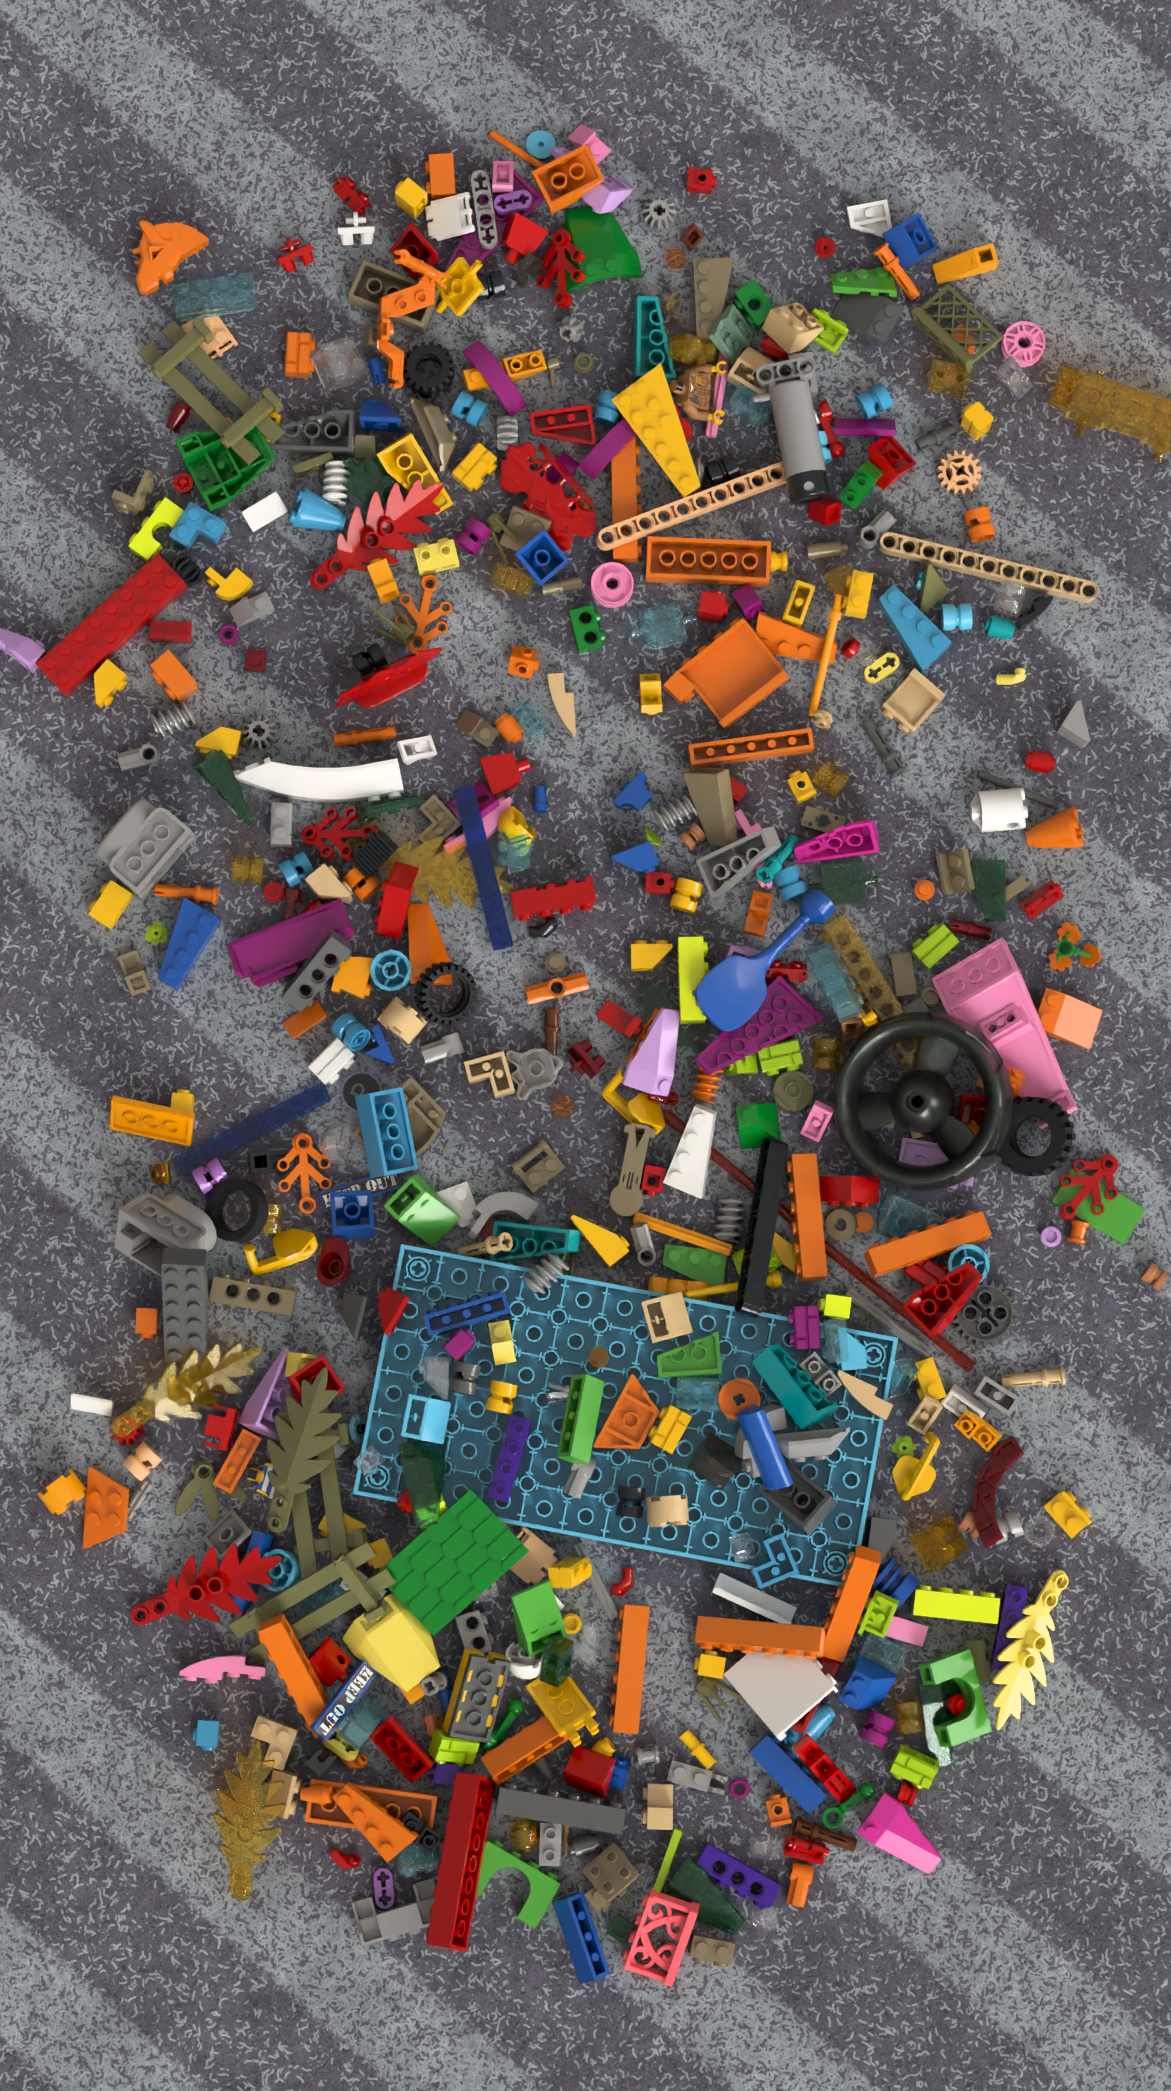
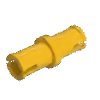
M690 1729L679 1737L692 1751L691 1755H695L707 1770L717 1762L704 1747L706 1745L703 1742L700 1743Z

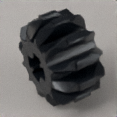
M182 552L179 556L177 555L170 563L171 568L182 578L188 587L193 588L205 577L204 572L186 553Z

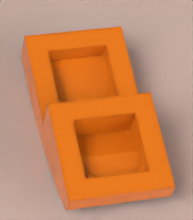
M753 890L744 934L764 938L773 894Z

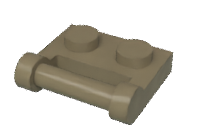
M543 1138L538 1141L537 1146L523 1157L510 1163L511 1167L532 1193L536 1192L566 1168ZM542 1151H545L547 1156L524 1173L521 1168Z

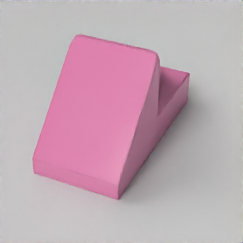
M582 124L567 138L576 148L587 144L597 165L611 151L596 137L595 130Z
M493 161V193L513 192L514 161Z
M816 1100L800 1134L819 1142L834 1112L833 1108Z

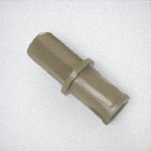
M578 576L562 580L559 578L556 581L545 582L541 586L543 596L559 592L564 594V591L580 589L583 587L581 577Z

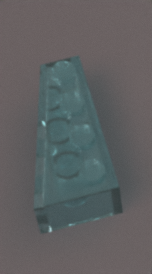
M830 941L806 950L812 974L817 979V983L820 989L823 990L825 998L829 1001L838 1021L842 1022L862 1014L861 1004H864L860 992H855L856 986L852 977H847L848 970L845 963H840L839 961L841 957L836 947L833 948Z
M368 1695L353 1715L349 1713L337 1727L340 1729V1732L337 1735L358 1751L388 1711Z

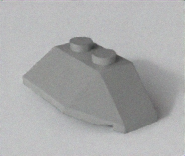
M850 1427L774 1434L781 1454L788 1459L793 1458V1463L806 1461L805 1457L814 1456V1460L827 1459L826 1455H831L850 1432Z

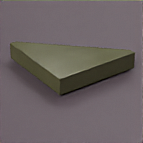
M929 562L925 564V577L922 580L919 610L923 614L949 593V590Z

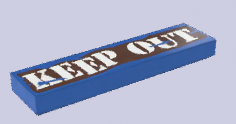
M400 1173L370 1178L369 1176L318 1193L324 1212L331 1211L330 1192L372 1190L373 1198L399 1190L403 1186V1181Z
M360 1660L310 1728L324 1741H328L378 1673L364 1660Z

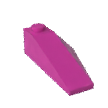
M875 820L851 822L794 846L797 864L878 853L879 835Z
M886 1792L883 1793L860 1823L857 1833L875 1846L928 1874L931 1873L942 1859L929 1839L919 1830L917 1823L907 1814L903 1804Z

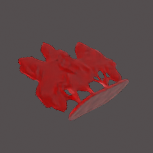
M524 442L518 447L509 445L506 450L507 457L501 462L502 475L500 477V487L511 493H527L528 499L523 502V508L552 520L548 534L561 551L571 549L574 534L586 538L591 536L598 529L595 525L597 520L596 513L592 510L581 508L579 506V499L582 498L590 505H593L594 501L559 459L542 443H539L538 447L547 458L546 460L535 458L536 450L531 442ZM529 457L534 459L533 461H528ZM537 464L538 466L542 465V468L531 470L529 466ZM551 465L562 476L557 483L550 482L546 476V470ZM541 471H544L543 476H540ZM566 481L577 493L575 496L567 497L565 495L563 484ZM575 504V509L571 510L570 507Z
M432 648L426 651H419L415 655H406L389 664V667L386 669L375 671L371 677L365 680L362 678L353 688L337 697L336 700L340 701L334 705V708L345 706L354 700L363 708H373L420 684L427 676L428 667L426 662L434 659L443 648Z

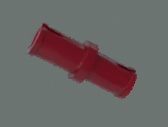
M951 918L949 923L958 926H948L950 931L966 934V937L974 936L989 940L990 935L982 932L991 933L992 931L991 927L977 925L973 921L965 922Z

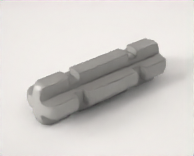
M143 1480L139 1485V1490L137 1489L128 1503V1519L133 1518L136 1513L135 1510L139 1509L147 1496L146 1493H149L153 1485L150 1482Z

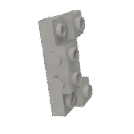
M430 1878L412 1884L417 1901L381 1912H376L372 1896L352 1902L362 1946L385 1939L392 1942L400 1939L402 1934L409 1933V1936L421 1932V1928L428 1927L431 1920L430 1909L434 1903V1879Z

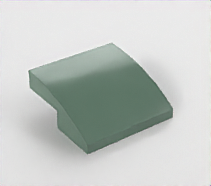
M730 304L714 324L709 338L731 365L737 361L742 349L750 346L755 332L735 305Z

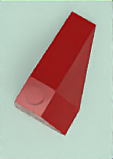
M967 1262L926 1287L914 1292L902 1308L930 1337L941 1334L957 1315L984 1276L970 1262Z

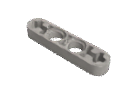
M477 170L471 176V186L479 242L484 249L490 250L496 247L498 242L490 181L485 171ZM478 176H481L484 180L482 182L483 190H479V183L476 181ZM485 195L489 201L487 204L481 205L477 202V198ZM489 215L492 220L487 225L480 222L481 216ZM485 230H489L490 238H494L490 244H487V241L484 240L486 239Z

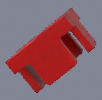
M212 1404V1408L226 1411L227 1413L225 1417L211 1414L208 1416L204 1434L219 1438L220 1442L216 1444L203 1441V1445L230 1451L239 1410Z

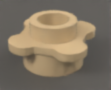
M818 710L813 714L814 717H812L811 721L817 727L826 729L831 727L829 724H832L833 720L829 712Z

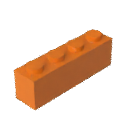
M542 1715L532 1725L524 1727L518 1734L507 1738L495 1749L487 1751L481 1757V1760L496 1784L500 1785L569 1740L566 1734L560 1737L546 1716Z

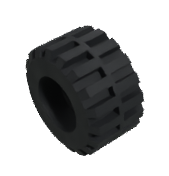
M422 342L419 347L417 344L413 346V350L407 352V358L404 357L403 365L404 379L408 388H411L414 394L419 393V396L423 398L424 395L432 398L434 394L438 397L442 391L445 393L448 390V386L452 385V379H454L455 375L453 358L449 355V351L446 348L442 349L440 344L435 346L434 342H429V345H425V342ZM430 360L438 363L441 367L440 373L432 379L420 377L417 374V367L422 362Z

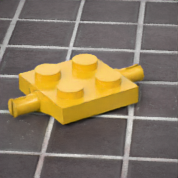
M458 257L446 271V273L452 276L451 279L445 276L441 278V283L447 287L441 288L437 283L435 284L442 298V301L435 307V309H438L437 312L443 313L448 306L455 316H461L485 289L476 275V272L483 266V264H480L481 261L475 260L471 267L464 257Z

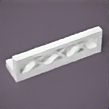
M719 1573L711 1591L782 1624H791L797 1609L793 1605L723 1573Z

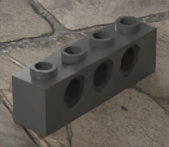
M331 929L284 987L281 998L300 1012L305 1007L309 1008L314 1002V996L317 992L321 993L327 986L326 981L330 976L334 977L338 973L339 965L351 957L352 943ZM334 954L336 957L334 959H328L326 955ZM316 969H320L323 971V973L317 975L313 971ZM309 985L311 988L308 990H304L301 988V986Z

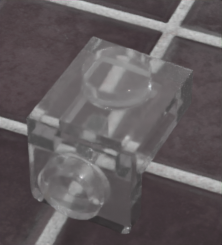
M773 1906L765 1909L760 1907L753 1909L754 1915L750 1917L753 1927H758L759 1933L780 1926Z

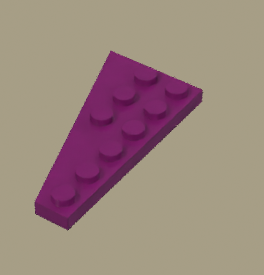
M779 975L767 987V995L756 1013L739 1028L733 1031H723L694 1061L708 1075H711L823 1021L824 1018Z

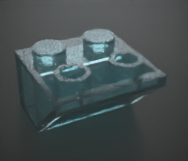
M867 1632L850 1669L853 1668L857 1659L861 1656L897 1674L908 1649Z
M411 1842L395 1856L399 1876L404 1875L405 1878L415 1876L418 1871L425 1869V1873L435 1871L439 1863H441L438 1846L430 1855L414 1844V1842Z

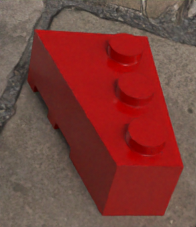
M590 404L529 413L532 436L591 447L596 446Z
M395 861L388 880L383 881L381 888L384 896H380L377 907L381 911L380 913L377 912L374 924L377 925V934L400 940L405 927L411 894L415 887L413 884L419 867Z

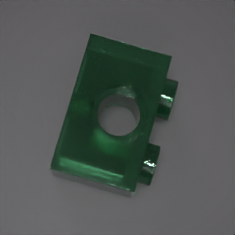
M555 1634L547 1642L543 1649L540 1681L559 1688L567 1679L571 1669L573 1640Z

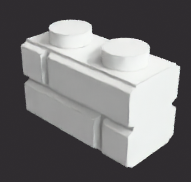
M336 1038L307 1067L325 1085L328 1083L332 1085L339 1079L340 1075L338 1073L343 1068L347 1070L354 1064L353 1058L355 1055Z

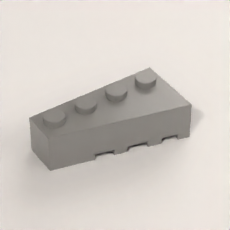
M774 826L763 828L696 860L711 898L727 893L782 846Z

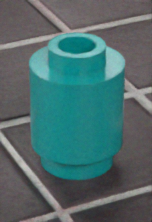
M991 615L990 619L986 618L983 630L987 631L986 635L1003 640L1007 638L1012 639L1015 623H1012L1009 619Z

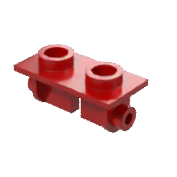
M338 177L341 182L339 183L338 181L333 185L334 192L343 201L350 197L351 200L347 203V206L353 212H358L359 216H362L366 212L365 207H372L369 203L370 198L364 192H359L355 188L356 183L351 178Z
M1051 880L1019 905L1032 921L1063 898L1064 895L1061 892V887Z
M774 960L768 969L769 971L765 974V979H769V981H774L779 975L784 979V974L788 975V982L802 983V981L807 979V973H803L807 972V964H803L802 961L782 963L781 960Z
M786 1835L783 1855L823 1865L824 1856L828 1857L829 1848H826V1844Z

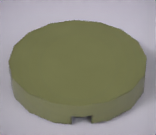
M796 1070L786 1071L777 1077L773 1084L772 1093L779 1107L786 1111L795 1112L803 1110L809 1105L813 1098L814 1088L812 1081L806 1074Z

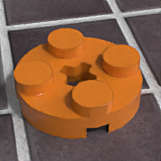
M742 1378L730 1380L720 1389L718 1395L719 1407L729 1419L738 1421L735 1413L752 1404L760 1406L761 1398L758 1389L749 1380ZM739 1393L743 1394L742 1398L745 1399V1403H740V1406H737L733 1397L738 1396Z

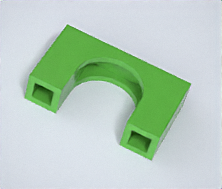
M958 1649L918 1664L923 1685H936L952 1679L959 1685L965 1699L966 1706L961 1714L935 1726L940 1747H953L992 1731L990 1718L985 1707V1699L980 1689L979 1677L976 1674L974 1658L970 1649Z
M495 1838L492 1841L487 1839L477 1895L481 1896L490 1878L499 1869L514 1867L521 1870L530 1882V1893L518 1913L517 1919L536 1929L561 1885V1882L558 1880L559 1876L549 1870L547 1873L540 1870L541 1866L532 1860L526 1862L521 1859L523 1855L514 1849H511V1851L504 1849V1844Z

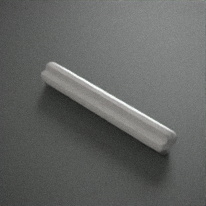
M582 1542L574 1544L572 1549L577 1558H589L592 1574L588 1579L609 1619L619 1616V1611Z

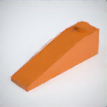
M428 903L410 904L408 911L409 961L412 968L411 987L418 986L416 982L417 980L421 981L420 975L421 973H426L425 969L427 967L432 968V964H439V962H451ZM452 974L440 976L434 981L432 986L453 985Z

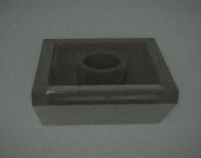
M709 1432L687 1468L720 1490H723L743 1459L735 1455L734 1447Z

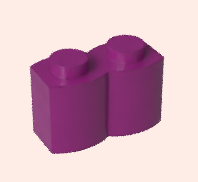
M459 1328L442 1346L458 1361L475 1344L473 1341L475 1336L467 1328L464 1330Z

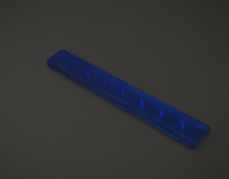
M474 785L453 789L493 951L514 946Z
M323 1082L174 1157V1160L184 1177L192 1173V1170L199 1166H206L207 1162L216 1157L219 1159L332 1100Z

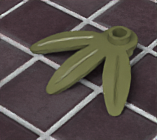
M202 1460L193 1467L194 1478L182 1490L176 1503L175 1515L181 1516L190 1507L201 1488L205 1510L210 1519L216 1522L218 1520L219 1508L213 1482L218 1473L214 1472L213 1465L210 1462ZM202 1467L207 1468L205 1474L199 1472ZM238 1484L235 1486L232 1494L223 1491L229 1496L240 1500H246L248 1497Z

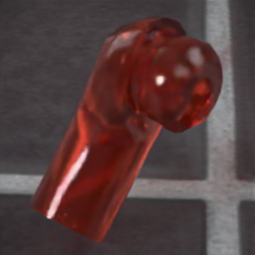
M669 1091L668 1096L649 1093L648 1100L675 1106L679 1101V1096L673 1091Z

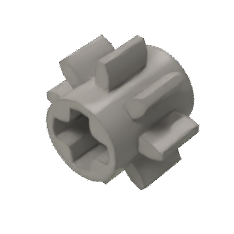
M566 317L562 320V324L558 326L560 336L567 342L571 340L577 342L581 339L580 336L585 333L583 323L576 319V317L572 319Z

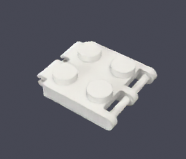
M469 192L431 201V205L425 207L426 221H428V237L430 239L436 238L437 241L475 231V226L472 225L471 219L473 211L469 204V199L471 198Z

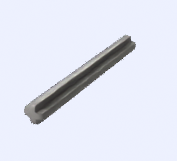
M853 1288L846 1292L845 1297H852L851 1302L923 1358H928L932 1353V1349Z

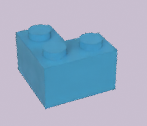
M190 501L169 534V538L187 551L190 550L199 534L217 545L226 531L227 525L223 520Z
M782 1532L762 1540L770 1561L751 1568L759 1589L799 1573Z

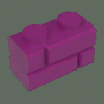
M818 1306L792 1307V1312H788L789 1324H793V1333H789L790 1346L794 1345V1350L820 1349Z

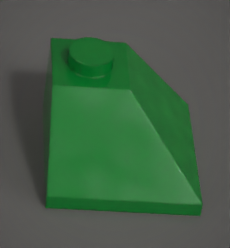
M776 1103L735 1107L741 1150L761 1147L766 1137L781 1141Z

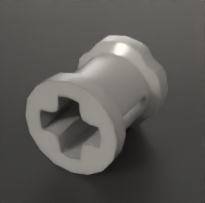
M439 1671L433 1673L431 1677L423 1679L421 1682V1688L428 1696L444 1690L448 1685L446 1675Z
M658 1745L649 1748L636 1747L639 1766H642L643 1763H660Z

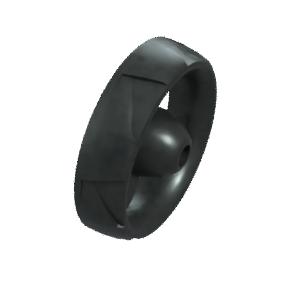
M929 1011L903 1013L887 1018L872 1026L849 1049L834 1084V1119L838 1133L855 1160L872 1176L889 1185L906 1190H939L957 1185L981 1171L999 1151L1006 1138L1012 1119V1084L1007 1067L998 1050L983 1033L972 1025L943 1013ZM923 1036L918 1051V1070L908 1072L900 1077L894 1084L891 1093L869 1092L860 1095L865 1074L881 1052L901 1040ZM960 1050L975 1065L982 1079L985 1091L984 1117L976 1135L967 1125L952 1116L955 1097L950 1083L945 1079L957 1061ZM920 1096L924 1100L922 1106L918 1104V1098ZM894 1120L903 1128L912 1132L925 1133L932 1131L937 1144L949 1160L929 1166L904 1163L884 1152L873 1141L868 1131L879 1129Z

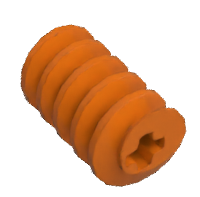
M698 1067L697 1070L701 1075H696L695 1079L699 1082L693 1083V1087L697 1090L691 1091L690 1094L698 1101L714 1105L715 1102L710 1097H717V1094L712 1090L719 1089L715 1081H721L722 1079L717 1076V1073H724V1070L721 1069L708 1075L701 1067Z

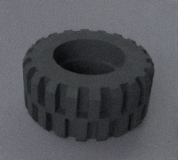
M1022 1097L1020 1100H1014L1010 1127L996 1156L1002 1159L1001 1163L1009 1167L1010 1171L1024 1176H1046L1051 1174L1052 1171L1062 1168L1061 1164L1069 1160L1068 1155L1070 1152H1073L1075 1147L1072 1146V1141L1076 1140V1134L1072 1132V1129L1075 1127L1073 1122H1070L1068 1119L1070 1115L1067 1111H1063L1062 1106L1058 1103H1054L1046 1098ZM1030 1117L1043 1119L1048 1124L1051 1132L1050 1144L1047 1150L1039 1156L1024 1154L1017 1144V1130L1020 1124Z

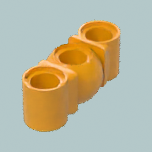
M650 1276L648 1291L663 1294L682 1292L683 1297L686 1298V1291L709 1287V1283ZM707 1296L692 1298L707 1302Z

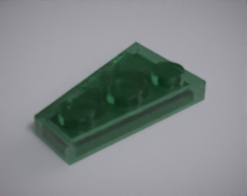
M414 795L393 799L390 802L372 803L371 806H356L353 808L357 810L358 815H368L370 819L380 817L381 812L387 811L388 814L399 813L400 808L407 807V810L418 809L419 804L425 803L424 795Z
M1005 859L970 862L975 885L974 892L985 921H1007Z

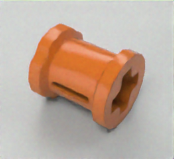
M1071 1220L1072 1230L1070 1237H1067V1241L1085 1245V1233L1090 1224Z

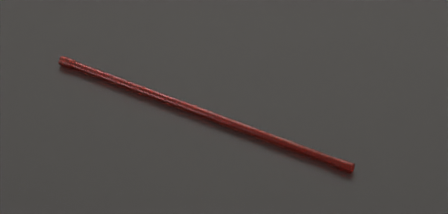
M669 1110L664 1116L665 1123L683 1135L686 1124ZM711 1146L710 1159L753 1193L755 1181ZM779 1202L778 1215L791 1225V1222H794L793 1214H790L789 1209ZM824 1239L825 1252L831 1259L948 1354L965 1371L969 1372L976 1363L962 1351H959L940 1334L930 1337L902 1308L904 1304Z

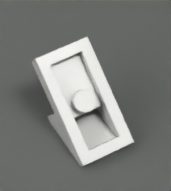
M431 735L397 742L402 760L406 765L437 755Z

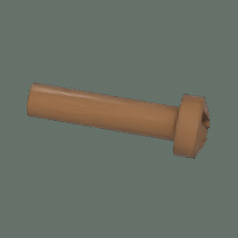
M562 1825L564 1827L563 1850H568L569 1827L571 1826Z

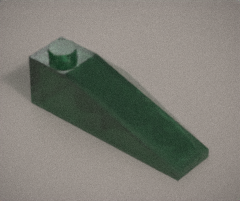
M212 749L193 762L191 765L209 785L215 786L222 799L226 802L229 801L230 807L249 827L253 828L255 826L254 820L231 766L227 762L229 759L221 749L219 751Z
M421 1440L399 1444V1455L416 1528L438 1524L441 1505L440 1498L447 1466L443 1447Z
M952 1679L936 1685H923V1682L917 1683L928 1757L939 1761V1766L951 1765L954 1746L940 1747L935 1726L957 1716L947 1710L946 1703L950 1695H962L961 1689Z
M686 1857L667 1881L661 1893L689 1903L695 1902L700 1904L696 1919L734 1936L746 1920L731 1901L723 1897L719 1886L711 1882L707 1871L692 1859Z

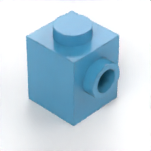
M198 1720L197 1728L193 1729V1741H196V1746H201V1750L213 1751L214 1747L219 1746L221 1720Z

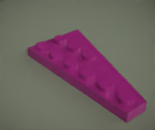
M514 170L513 192L526 190L532 196L531 207L528 210L517 212L527 218L544 199L539 192ZM492 173V175H491L489 181H490V188H491V195H492V202H493V209H494V200H495V198H496L497 196H499V195H501V194H505V193H493V189H492L493 173ZM481 195L478 203L485 205L489 199L487 196ZM521 196L520 200L516 202H521L524 205L528 199H524V196ZM500 201V205L498 206H501L502 209H505L507 204H505L504 201ZM474 209L471 219L472 225L475 226V231L461 236L445 268V272L458 257H464L470 267L475 260L481 261L480 264H482L501 245L500 241L509 214L499 215L494 209L498 242L496 247L487 250L479 242ZM483 215L480 218V222L485 225L489 224L492 220L489 215ZM485 230L486 239L484 240L487 241V244H490L494 238H490L489 230Z

